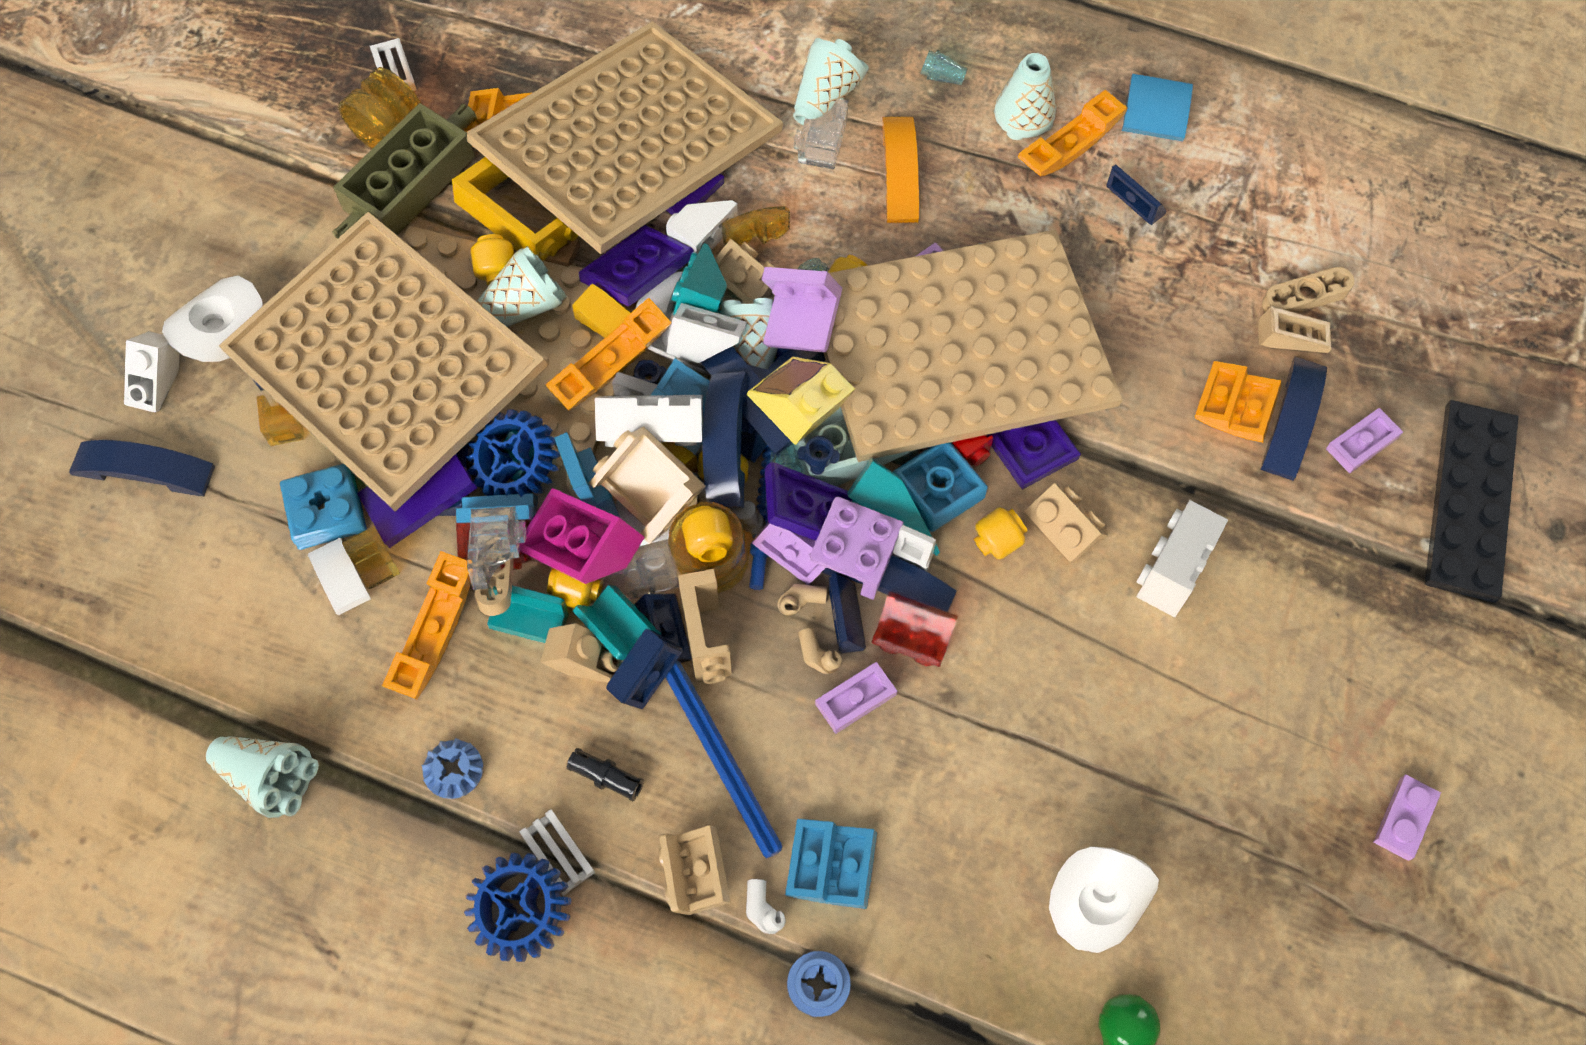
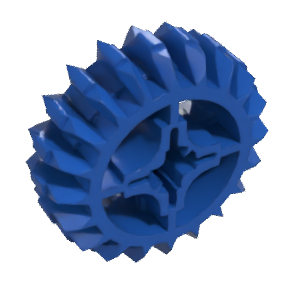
M508 409L506 415L499 412L494 417V421L491 420L485 425L484 431L480 430L476 434L478 436L477 442L472 441L468 443L469 447L474 449V453L466 456L469 462L474 463V465L467 471L470 475L477 476L474 483L477 487L483 488V493L486 496L506 495L507 497L508 495L519 494L520 497H523V494H532V492L540 495L543 493L542 482L546 484L553 483L548 474L550 471L556 472L559 470L556 465L552 464V460L559 458L561 455L558 451L552 450L557 445L554 437L550 436L553 430L550 426L543 425L544 421L542 418L536 415L532 416L531 413L525 410L518 413L514 409ZM511 430L519 431L517 435L513 434L509 440L501 442ZM532 445L534 446L533 460L529 457V450ZM504 449L511 451L513 455H515V458L521 462V464L513 461V459L509 456L510 454L505 452ZM520 470L526 472L520 479L507 483L509 478H513L516 472Z
M511 853L509 862L503 857H498L495 860L496 870L487 865L482 867L483 874L486 877L485 880L479 878L472 880L473 885L479 888L477 894L468 893L465 895L467 900L474 901V908L466 909L464 911L465 916L475 917V921L470 923L467 929L469 932L481 931L476 937L475 943L478 946L488 943L486 953L490 956H495L500 951L499 955L502 961H510L514 955L517 962H525L528 953L532 958H538L541 956L540 944L546 949L554 947V942L550 937L551 933L556 936H563L564 930L557 926L559 920L569 921L570 919L569 914L561 912V907L570 905L572 902L571 898L560 897V893L566 891L568 884L563 881L555 883L561 872L556 868L548 871L549 861L542 858L536 863V856L527 853L523 860L520 854ZM518 875H528L524 883L519 882L513 891L508 892L500 889L501 885L510 878ZM539 885L545 896L544 913L537 907L536 899L540 892L538 889ZM506 899L520 901V906L530 915L518 914L517 909ZM493 901L499 908V917L495 924L492 918ZM525 922L538 926L531 934L522 939L513 941L508 939L512 931H517Z

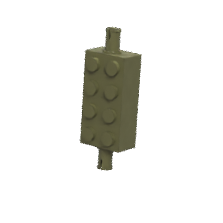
M419 103L333 187L342 209L350 214L332 231L334 236L338 239L367 212L371 213L393 233L398 235L475 157L472 145L467 142V132L464 131L477 119L475 112L469 106L466 108V104H461L446 120Z

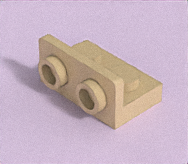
M730 239L715 258L726 281L727 288L746 304H753L756 298H768L772 293V289L762 281L765 267L774 266L768 261L762 265L755 259L759 253L745 241L740 246Z

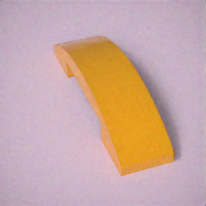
M1104 90L1084 105L1079 116L1046 140L1042 137L1022 150L1018 158L1040 177L1051 174L1065 167L1091 148L1122 118L1128 108L1107 90Z
M882 117L883 146L885 148L887 223H918L919 178L914 118Z
M650 298L646 299L623 319V323L574 365L570 363L545 386L568 411L572 410L615 378L617 372L621 373L667 330L672 322Z
M440 551L426 583L430 586L428 594L402 653L396 652L382 684L383 687L416 700L419 698L441 661L456 628L472 581L475 568L474 563Z

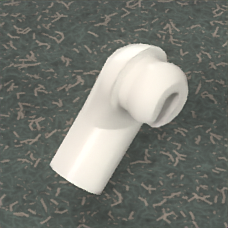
M760 879L748 880L746 904L748 919L764 933H777L785 925V916L781 911H776L766 902L767 882Z

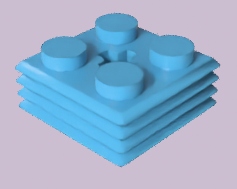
M952 442L932 446L893 471L902 479L930 532H934L983 500L988 486ZM933 482H935L938 485L944 483L945 488H937L933 485Z
M344 464L280 481L291 540L299 550L334 541L338 538L363 533L367 530L361 501L357 494L358 488L355 475ZM325 503V508L319 510L318 507Z

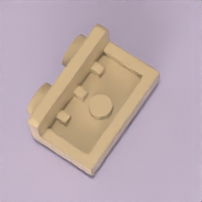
M1053 483L1024 512L1070 563H1074L1099 539L1104 540L1108 536L1102 529L1106 524L1093 510H1090L1088 513L1079 504L1082 500L1081 496L1070 485L1064 488L1062 485Z
M708 825L677 836L668 833L659 836V860L664 867L667 884L665 887V897L672 912L691 915L730 903L717 827Z

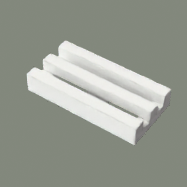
M399 38L370 46L387 99L393 97V92L398 91V94L402 95L405 94L404 89L410 88L411 92L417 90ZM396 47L406 80H400L390 50L391 48ZM378 52H385L395 83H388Z
M549 810L545 813L546 816L540 820L539 818L532 822L533 825L527 829L525 827L519 832L538 860L542 858L548 860L532 837L539 832L571 879L567 882L568 888L566 891L561 893L564 896L595 872L552 810ZM550 823L582 867L583 871L578 875L545 829ZM549 862L548 871H549L550 869H553V867H552V865L550 864V862ZM559 877L555 883L562 882L561 878Z

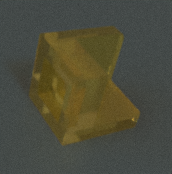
M264 395L256 397L260 431L270 446L305 440L303 425L281 405L271 407Z
M374 526L342 542L345 551L368 589H372L401 574Z

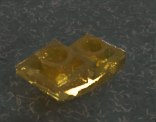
M775 206L753 210L733 217L722 223L723 243L726 245L732 239L741 245L744 241L749 243L755 236L763 244L772 239H778L790 229V210L787 206Z

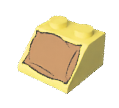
M791 357L750 389L747 395L796 445L835 413L855 388L831 363Z

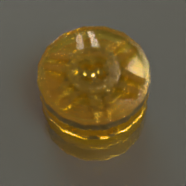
M378 67L370 73L368 78L361 82V89L356 88L338 103V110L341 118L354 135L366 146L373 149L421 102L409 85L398 75L388 69Z
M700 502L687 507L675 517L669 529L668 545L680 575L714 569L718 593L732 589L743 579L749 567V550L740 520L728 507L714 502ZM700 506H710L722 510L728 516L733 536V545L727 551L725 557L715 562H702L698 558L691 556L687 551L682 523L695 508Z

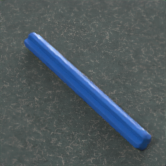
M677 660L665 678L765 858L773 857L782 850V844L681 662Z

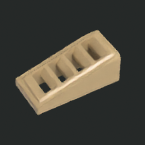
M1272 306L1258 320L1259 345L1322 353L1331 351L1330 322ZM1312 331H1316V339L1312 338Z

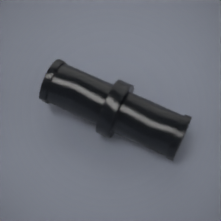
M576 748L575 752H572L567 762V770L594 781V786L601 790L608 788L632 802L636 800V796H639L644 784V779L617 768L614 761L610 759L603 761L582 751L580 748Z

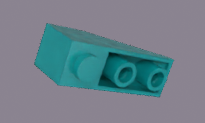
M706 243L702 245L698 254L692 253L688 266H685L681 279L675 286L671 298L672 301L677 302L673 315H675L681 303L714 313L719 312L727 284L709 245Z
M870 458L847 492L848 496L853 499L852 502L900 520L904 526L932 537L902 479L873 458ZM935 544V549H934V553H933V554H935L936 556H938V554L940 553V551H939L937 545Z

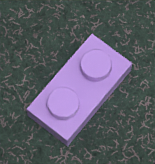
M1378 408L1330 442L1326 450L1350 474L1397 440L1403 431Z
M875 662L816 699L815 705L835 734L895 697L897 690L879 664Z
M1406 774L1402 776L1373 842L1408 861L1415 858L1441 792Z

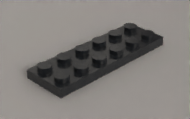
M1450 400L1445 406L1425 577L1426 586L1494 603L1502 598L1518 415Z

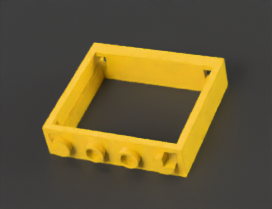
M486 157L452 179L454 202L493 233L502 235L505 240H508L513 245L516 251L528 246L543 261L549 255L553 257L561 247L567 244V240L574 241L579 237L558 218L535 234L485 194L509 177Z

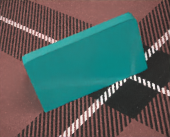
M512 585L510 607L500 615L490 616L487 625L492 630L545 643L549 628L564 626L569 613L562 598ZM493 586L492 589L495 595H497V588L496 586Z
M608 585L592 606L577 605L573 609L574 614L618 660L626 658L645 629H650L661 635L653 624L614 585Z

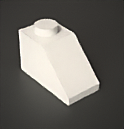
M733 200L687 204L679 213H674L669 218L666 225L667 236L693 248L694 253L697 254L704 243L708 244L712 250L738 223L737 203Z
M681 303L672 319L666 354L676 356L681 361L700 363L737 344L746 328L747 322Z

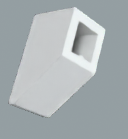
M148 331L126 340L124 405L155 413L160 410L179 371L180 355L178 351L169 345L163 334Z

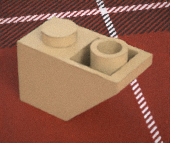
M574 623L549 628L540 663L569 676L608 683L624 660L616 659L589 629Z

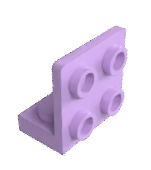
M765 267L762 281L772 289L775 297L763 343L767 347L826 352L833 330L842 287L827 271Z
M835 497L810 554V561L863 582L860 595L874 600L893 554L903 522L843 498Z
M767 523L752 542L753 545L807 585L826 568L810 561V554L816 543L815 540Z

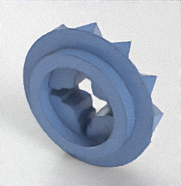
M457 738L446 742L440 741L438 746L427 753V758L422 765L423 781L430 791L439 797L455 799L465 796L478 785L482 777L483 761L481 755L471 743ZM456 759H460L457 765L464 776L451 772L448 776L444 777L446 769L441 761L453 763Z
M813 951L804 954L796 960L789 971L787 979L789 997L799 1011L812 1017L832 1015L843 1007L850 993L851 982L849 972L844 963L831 953ZM822 967L824 981L830 983V986H836V989H823L818 1001H814L813 987L807 986V983H802L801 981L815 980L816 974L819 973V968Z

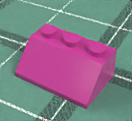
M552 488L515 546V549L587 584L627 568L645 537L621 518Z

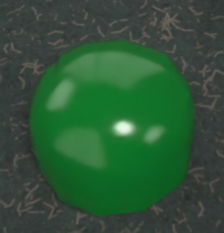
M1119 994L1109 999L1099 1014L1098 1027L1104 1045H1156L1159 1039L1160 1021L1155 1008L1139 995Z

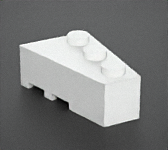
M703 395L598 396L595 398L596 441H605V447H614L615 441L625 431L634 432L645 427L660 443L675 442L676 446L696 445V442L703 441Z
M1189 500L1184 511L1176 509L1167 525L1173 531L1168 539L1161 536L1152 552V555L1158 557L1153 567L1146 564L1137 580V583L1142 585L1137 598L1176 617L1196 585L1195 582L1200 572L1203 571L1207 563L1206 561L1211 551H1213L1228 519Z

